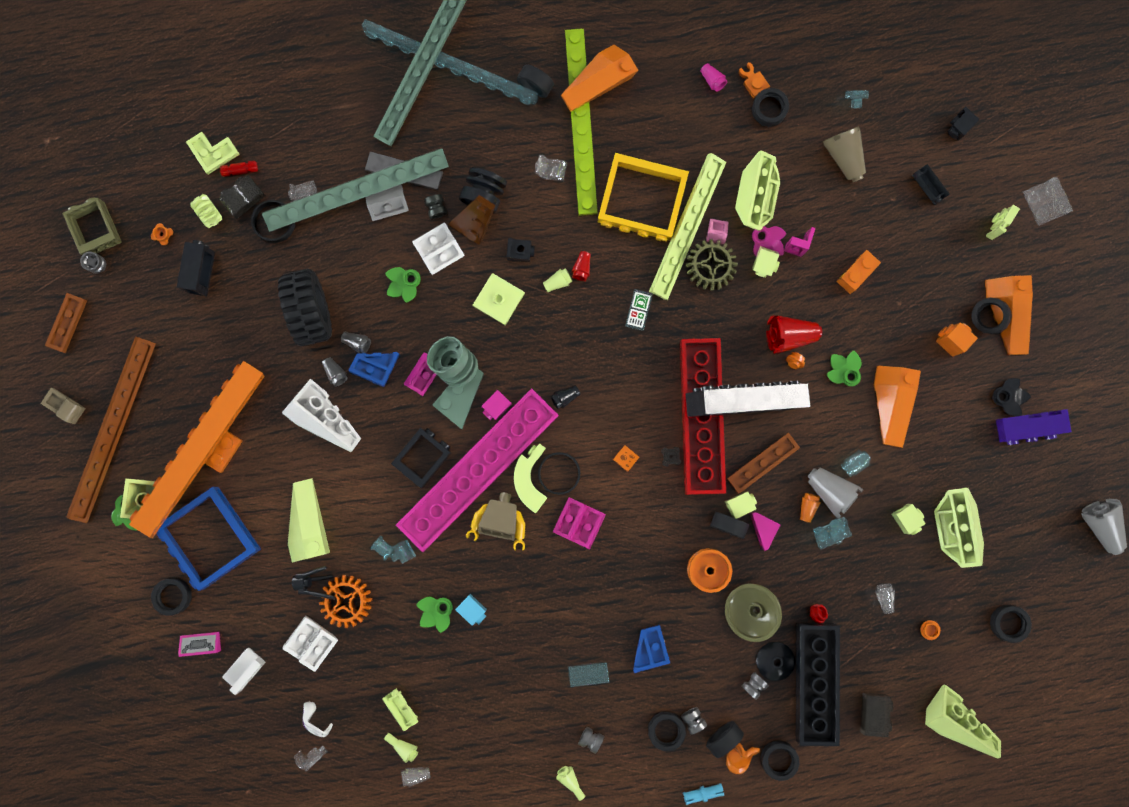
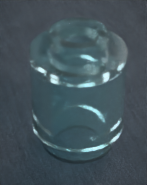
M857 450L846 458L841 466L849 477L856 476L871 465L869 462L871 458L865 451Z

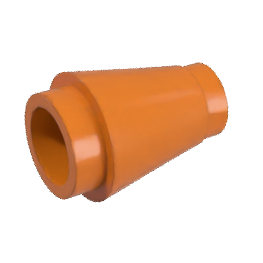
M805 493V496L802 497L800 520L812 521L821 504L819 496Z

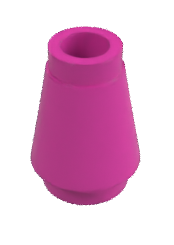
M708 63L701 68L700 72L712 90L718 92L727 84L726 76Z

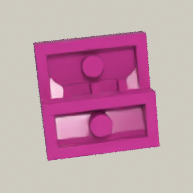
M569 497L553 532L590 549L606 514Z

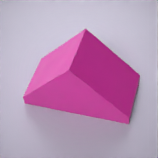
M751 512L749 514L761 549L764 551L768 550L780 524L756 512Z

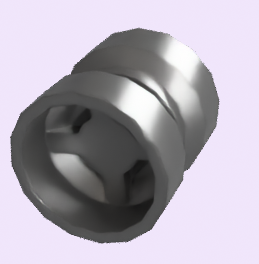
M86 252L80 259L81 266L92 273H102L106 268V260L94 252Z
M754 672L750 676L749 682H745L742 687L757 700L760 696V691L766 690L769 685Z
M698 707L692 708L681 715L682 720L688 725L687 729L690 734L698 733L707 727L705 720L700 717L701 713Z
M586 727L578 745L582 747L588 745L590 751L596 754L603 742L604 735L600 733L593 734L592 729Z

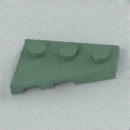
M477 369L473 379L466 385L461 387L448 386L433 404L436 409L462 430L484 375L479 369Z

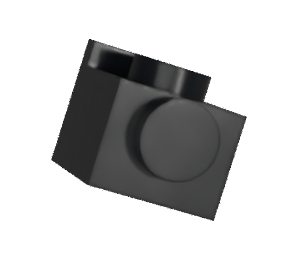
M964 107L950 122L952 126L947 131L949 136L959 141L979 121V118L967 107Z
M508 238L507 260L530 262V257H534L535 246H532L531 241ZM518 247L525 248L523 252L517 251Z

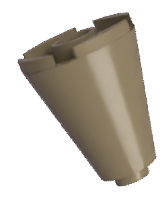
M859 126L823 141L824 146L847 180L852 179L855 182L864 178L863 174L866 173Z

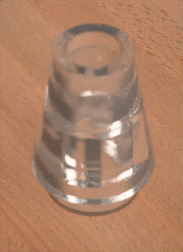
M892 584L877 585L875 593L883 613L890 614L895 612V589L892 587Z
M429 767L406 768V770L401 771L404 787H412L430 779Z

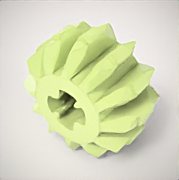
M207 195L198 196L191 202L192 209L207 228L217 225L222 220L221 214Z

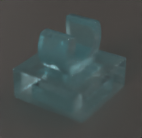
M845 90V98L852 99L851 108H862V99L869 97L868 90Z
M407 539L393 546L395 553L389 555L393 562L400 559L402 564L416 556Z

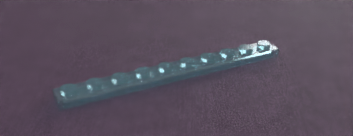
M366 19L362 24L366 36L372 39L379 38L384 44L391 47L393 45L400 47L399 49L404 53L410 54L411 52L416 54L421 45L420 42ZM441 51L434 63L437 67L451 69V72L461 76L463 74L468 76V79L472 82H482L491 90L498 89L503 91L502 93L510 98H513V96L517 97L526 105H530V103L536 105L538 100L537 92Z

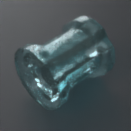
M382 536L370 548V550H375L379 553L384 561L396 549L395 546H390L384 541Z

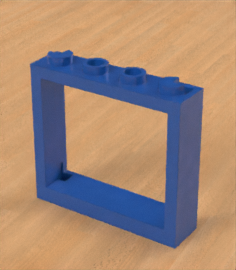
M211 487L167 518L157 532L159 539L163 542L165 541L169 547L167 548L169 554L178 560L180 570L190 578L191 586L198 591L206 589L261 550L219 487ZM211 497L246 548V551L205 580H202L167 527Z

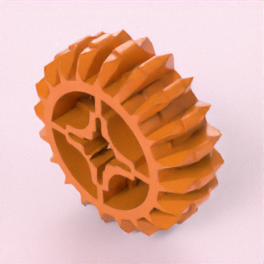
M343 575L342 581L337 576L334 578L335 583L331 580L328 582L330 588L327 586L323 587L327 594L332 595L333 592L335 593L337 604L332 607L331 599L324 598L325 601H320L319 605H325V608L320 611L321 613L327 611L328 614L324 618L328 619L331 617L330 624L338 621L337 627L339 628L343 622L345 628H348L350 623L354 627L357 625V621L363 622L362 616L367 617L369 615L365 609L370 610L372 606L366 604V602H371L372 598H366V595L370 594L371 591L364 592L363 589L367 587V584L360 586V578L354 583V576H350L349 580H347V576ZM349 586L355 590L347 594L338 587ZM359 595L360 608L357 611L354 600ZM351 597L349 599L350 602H348L349 605L346 604L339 607L342 604V601H344L342 600V598L345 599ZM344 609L348 613L351 612L353 616L343 617L337 614V612Z

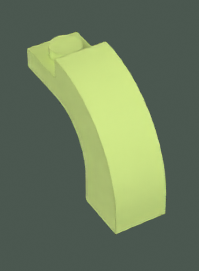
M541 444L538 446L533 445L528 452L530 456L528 459L521 455L514 471V484L521 501L534 513H537L547 499L545 495L534 487L531 481V470L546 449Z

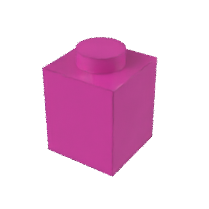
M497 390L482 405L485 409L482 413L489 420L494 418L497 421L512 403Z

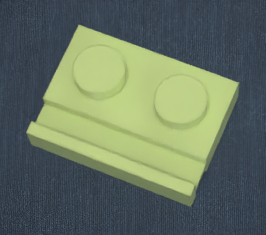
M1012 205L1007 209L1004 208L1001 213L998 212L991 221L993 223L990 228L992 231L987 233L986 237L993 240L1007 231L1005 228L1012 223L1020 208Z

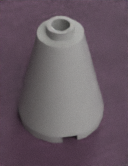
M821 467L818 470L814 468L808 475V478H810L808 483L838 519L841 518L839 513L845 514L858 498L857 492L862 493L864 490L860 486Z
M1106 499V503L1102 504L1096 501L1083 508V513H1081L1083 519L1105 550L1113 555L1123 553L1127 548L1123 507L1120 500Z

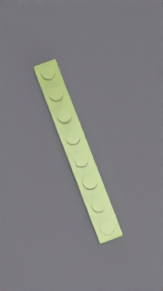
M712 153L706 157L649 292L665 300L669 298L726 164L724 160Z

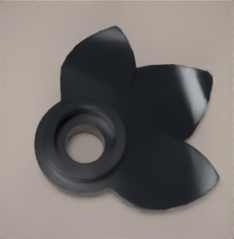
M1018 378L1006 380L1003 386L995 389L992 394L994 403L1002 406L1005 413L1011 416H1021L1022 410L1020 405L1031 398L1029 393L1019 388L1020 379ZM1000 393L1004 395L1003 400L999 398Z

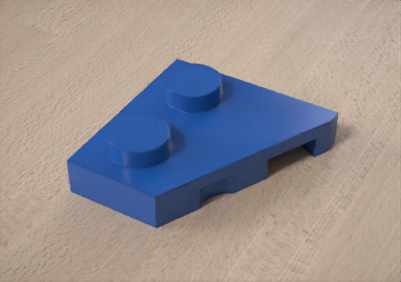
M398 352L391 354L358 353L349 368V372L385 387L400 354Z

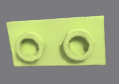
M396 688L382 700L402 730L406 731L409 727L419 722L417 720L418 716L407 705V702L401 695L402 692Z

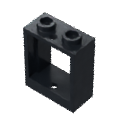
M192 240V243L185 242L177 288L189 294L208 295L215 252L210 249V246L204 245V242Z
M420 428L391 463L420 488H424L452 454L449 451L450 446L443 440L438 442L434 438L436 434L428 428L426 430ZM421 436H424L443 452L423 478L402 462L403 458Z

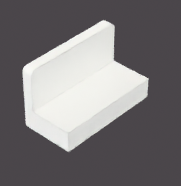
M247 648L223 675V679L232 686L230 691L236 695L242 691L266 662L250 648Z

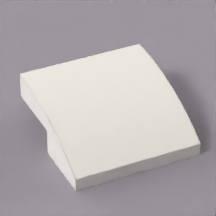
M445 222L412 241L432 275L465 256Z
M305 615L284 644L283 650L299 659L300 663L315 672L338 639Z

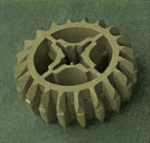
M713 239L709 240V245L703 240L702 247L697 243L695 245L696 250H690L693 256H687V260L690 262L686 263V267L692 268L687 271V275L694 274L690 280L694 281L697 279V287L703 283V290H706L708 285H710V291L714 290L715 285L720 290L722 288L721 283L727 286V280L732 281L734 278L731 274H736L737 272L736 269L732 268L738 265L737 262H732V260L736 259V255L730 256L733 249L726 250L727 243L719 246L720 240H717L716 245L713 244ZM708 251L707 259L697 262V257L701 253ZM715 252L721 254L726 262L717 259ZM710 259L712 261V264L716 265L714 266L713 271L711 269V266L707 265L709 264ZM697 268L705 270L708 278L702 276ZM726 268L725 274L715 279L716 270Z

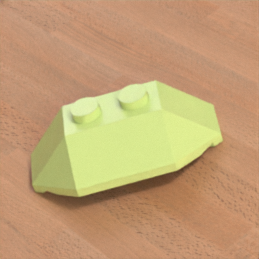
M759 151L743 170L735 206L743 224L758 231L773 218L780 186L776 157L764 151Z
M969 488L947 490L934 511L941 550L957 562L961 568L982 566L984 541L977 504Z

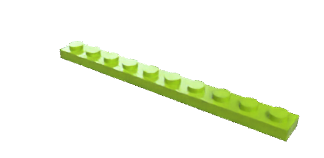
M584 29L565 30L569 86L586 68ZM588 102L571 112L579 216L596 215L598 213L590 106Z

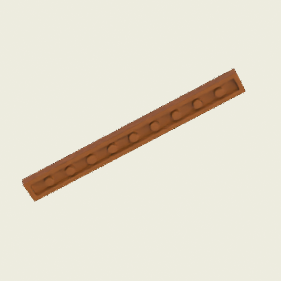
M135 336L66 517L70 520L87 523L156 343Z

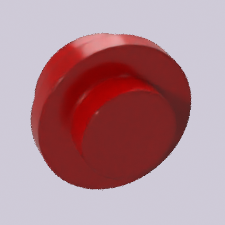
M815 604L810 608V616L816 623H823L828 618L827 609L823 605Z

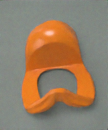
M739 743L736 748L727 754L726 765L728 770L733 774H743L748 769L752 756L758 754L760 748L751 747L745 751Z

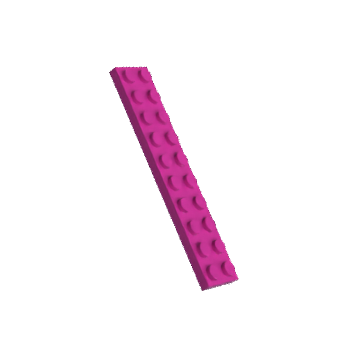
M531 388L396 526L424 552L559 415Z

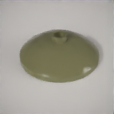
M748 583L735 588L729 594L725 604V616L730 628L744 640L750 642L765 641L772 637L780 627L782 620L780 603L776 596L762 585ZM755 607H759L760 612H757Z

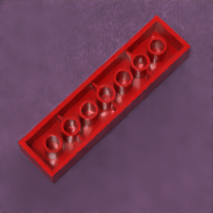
M721 338L682 339L680 341L685 494H726L723 415L687 417L685 395L686 393L693 392V388L704 386L719 387L722 385Z

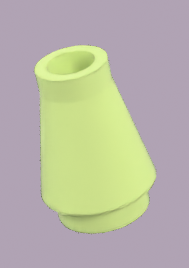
M565 268L563 270L559 269L549 279L544 281L543 284L547 292L569 286V283L573 281Z

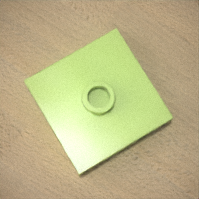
M492 273L473 306L506 325L525 292Z

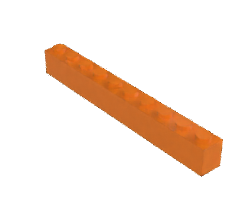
M243 361L241 365H236L232 372L234 375L230 381L227 379L222 385L221 389L223 391L219 396L216 395L212 399L209 411H205L199 418L200 424L198 427L193 428L187 436L189 439L186 444H181L176 451L177 457L174 461L170 460L164 469L166 472L163 477L157 478L153 484L155 488L151 494L147 493L141 502L143 505L140 510H135L129 519L131 520L130 526L149 538H153L263 380L264 374Z

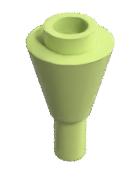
M390 733L385 736L384 740L394 746L393 748L405 763L408 761L412 762L418 754L416 751L417 746L400 739L398 740Z
M562 767L557 772L556 779L570 791H573L579 801L583 800L585 795L579 788L573 767Z

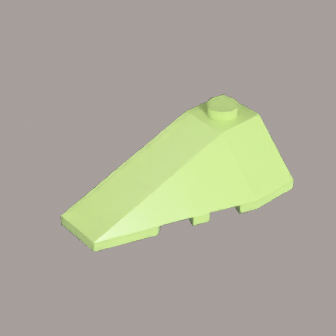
M313 478L293 483L288 547L292 562L330 553Z

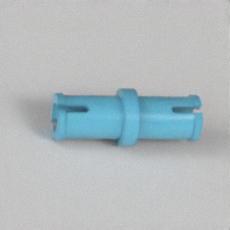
M721 783L705 788L700 786V789L683 792L686 805L700 801L708 802V799L724 796Z

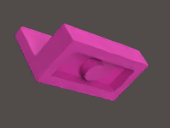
M811 227L803 239L792 236L785 244L784 252L802 257L809 250L815 228Z

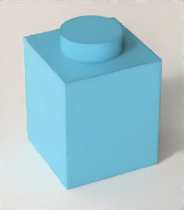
M469 594L455 610L473 626L475 622L479 625L486 617L484 613L487 609Z

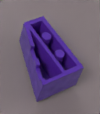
M1068 409L996 420L999 442H1007V445L1019 444L1021 439H1025L1026 442L1038 441V437L1042 436L1045 437V440L1057 438V434L1072 432Z

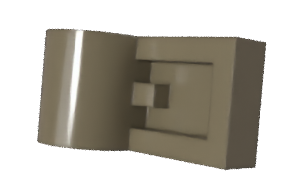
M50 388L40 403L56 413L55 415L60 419L72 424L77 423L86 409L55 388Z

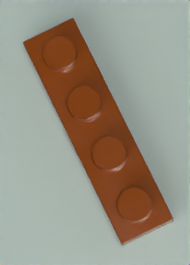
M788 432L726 479L735 491L740 494L800 447Z

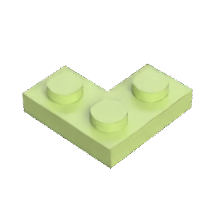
M203 132L186 141L208 175L240 155L228 137L213 147Z

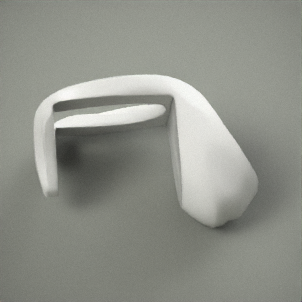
M305 702L303 706V726L316 736L326 737L333 724L331 723L323 732L309 723L316 710V705L314 702Z

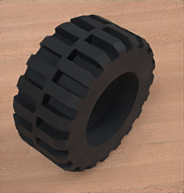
M307 268L282 275L278 280V294L283 316L293 341L299 346L327 341L332 336V324L325 294L316 273Z

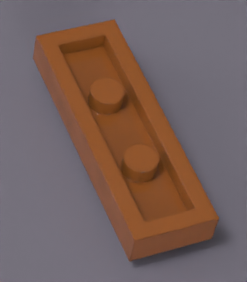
M69 293L66 294L45 346L66 353L87 300Z

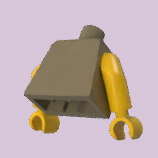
M502 492L498 501L490 500L488 504H484L478 509L470 526L472 529L467 532L466 538H469L471 532L475 534L474 541L478 539L479 534L514 541L513 547L515 550L516 544L521 543L523 545L522 550H524L525 542L522 539L525 538V522L521 512L517 511V505L510 503L511 495Z

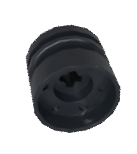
M475 167L470 168L468 172L470 176L466 177V182L472 187L464 186L459 200L468 206L480 195L496 205L493 214H495L500 200L494 195H503L504 190L502 188H506L507 181L491 171Z

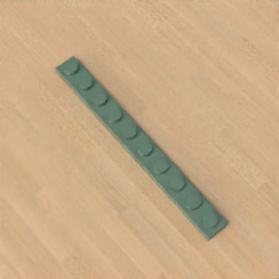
M443 0L373 137L392 146L467 0Z
M440 148L262 212V216L270 232L449 166L443 149Z

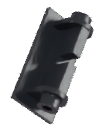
M928 164L912 175L934 205L950 195Z

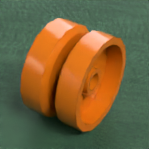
M710 548L700 549L688 561V578L701 591L708 593L719 592L731 581L733 572L731 563L727 556L718 550ZM709 567L713 568L711 574L707 573V568Z

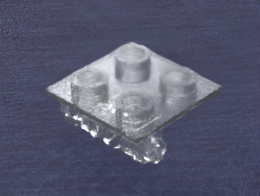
M1058 177L1051 178L1042 184L1023 191L1038 226L1073 211Z

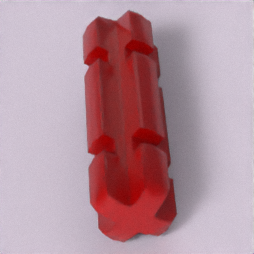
M256 161L220 166V173L223 177L230 176V174L238 175L248 173V171L250 173L258 171Z

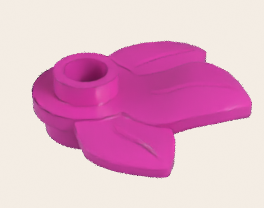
M763 226L759 231L754 230L752 239L755 242L753 248L755 256H757L760 246L777 251L779 256L783 255L784 246L780 240L785 237L786 232L777 226L771 228ZM760 232L765 233V238L762 240L758 238Z

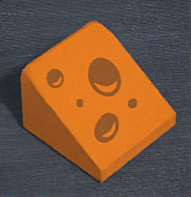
M624 445L613 460L628 472L639 459V456Z

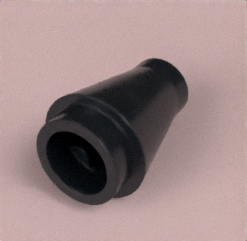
M574 385L555 391L551 395V400L557 409H563L576 397L580 396V391Z

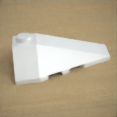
M310 379L282 413L296 425L352 452L361 440L360 436L348 420L342 418L339 414V408L336 405L333 406L329 401L327 392Z

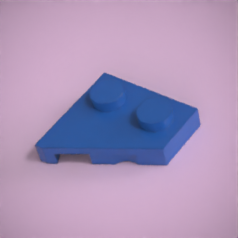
M660 625L641 629L633 667L634 673L670 664Z

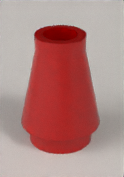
M580 252L571 271L574 279L586 281L587 277L590 276V253Z

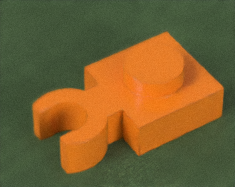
M749 62L747 64L749 72H744L740 68L739 75L747 79L743 84L754 99L759 92L770 88V85L760 71L756 74L753 72L754 67Z

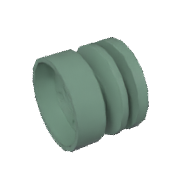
M455 337L439 339L432 345L427 355V365L430 370L451 387L466 385L473 379L478 369V360L475 355Z

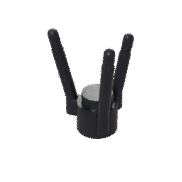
M326 566L304 573H296L293 576L292 587L294 591H298L299 595L307 594L335 599L333 595L307 590L311 588L313 581L333 578V575L309 576L326 570Z

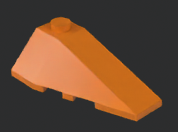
M612 45L599 52L562 93L561 97L570 112L632 79L638 72V69L627 52L616 45Z
M1032 275L985 280L986 298H998L1004 301L1011 310V322L1000 333L1008 355L1029 354L1033 297ZM990 305L994 314L993 318L999 325L1003 320V311L996 305Z
M877 366L874 390L876 391L877 409H879L880 428L884 445L903 448L921 373L919 370L890 366Z

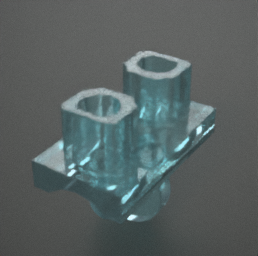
M845 517L841 519L836 518L826 526H819L813 529L820 549L835 543L839 545L843 539L852 536Z

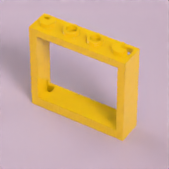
M615 153L598 216V223L606 226V228L618 227L620 231L630 233V231L637 232V235L641 237L653 236L658 241H671L689 171ZM617 167L680 182L668 230L605 214Z

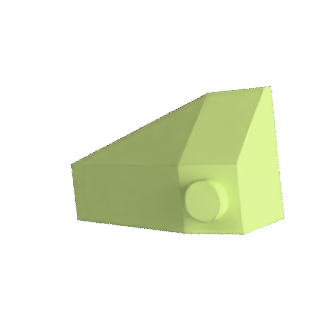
M945 684L942 685L926 708L925 724L944 737L997 759L1000 758L1001 740L985 723L981 724L977 720L973 709L968 710L962 703L963 698Z

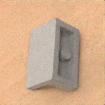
M401 184L366 197V204L372 221L409 211Z

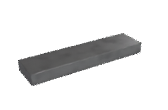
M370 152L365 170L373 173L404 161ZM439 170L408 181V183L438 191L443 171Z

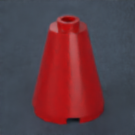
M778 315L771 316L767 322V325H770V330L766 331L767 344L770 351L774 350V354L818 342L822 337V328L816 322Z

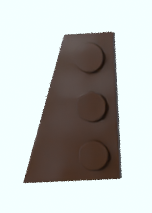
M479 195L454 217L448 225L468 237L471 241L480 244L484 239L496 205Z

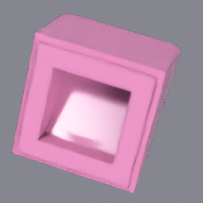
M710 219L706 241L709 242L710 239H713V243H716L717 240H720V244H725L729 222Z

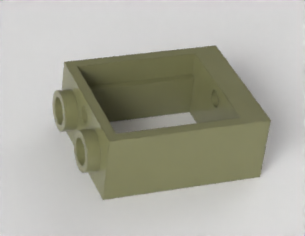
M89 198L84 204L71 206L68 208V211L62 213L80 255L86 252L97 254L122 243L106 204L101 199ZM100 210L109 233L86 243L76 219Z

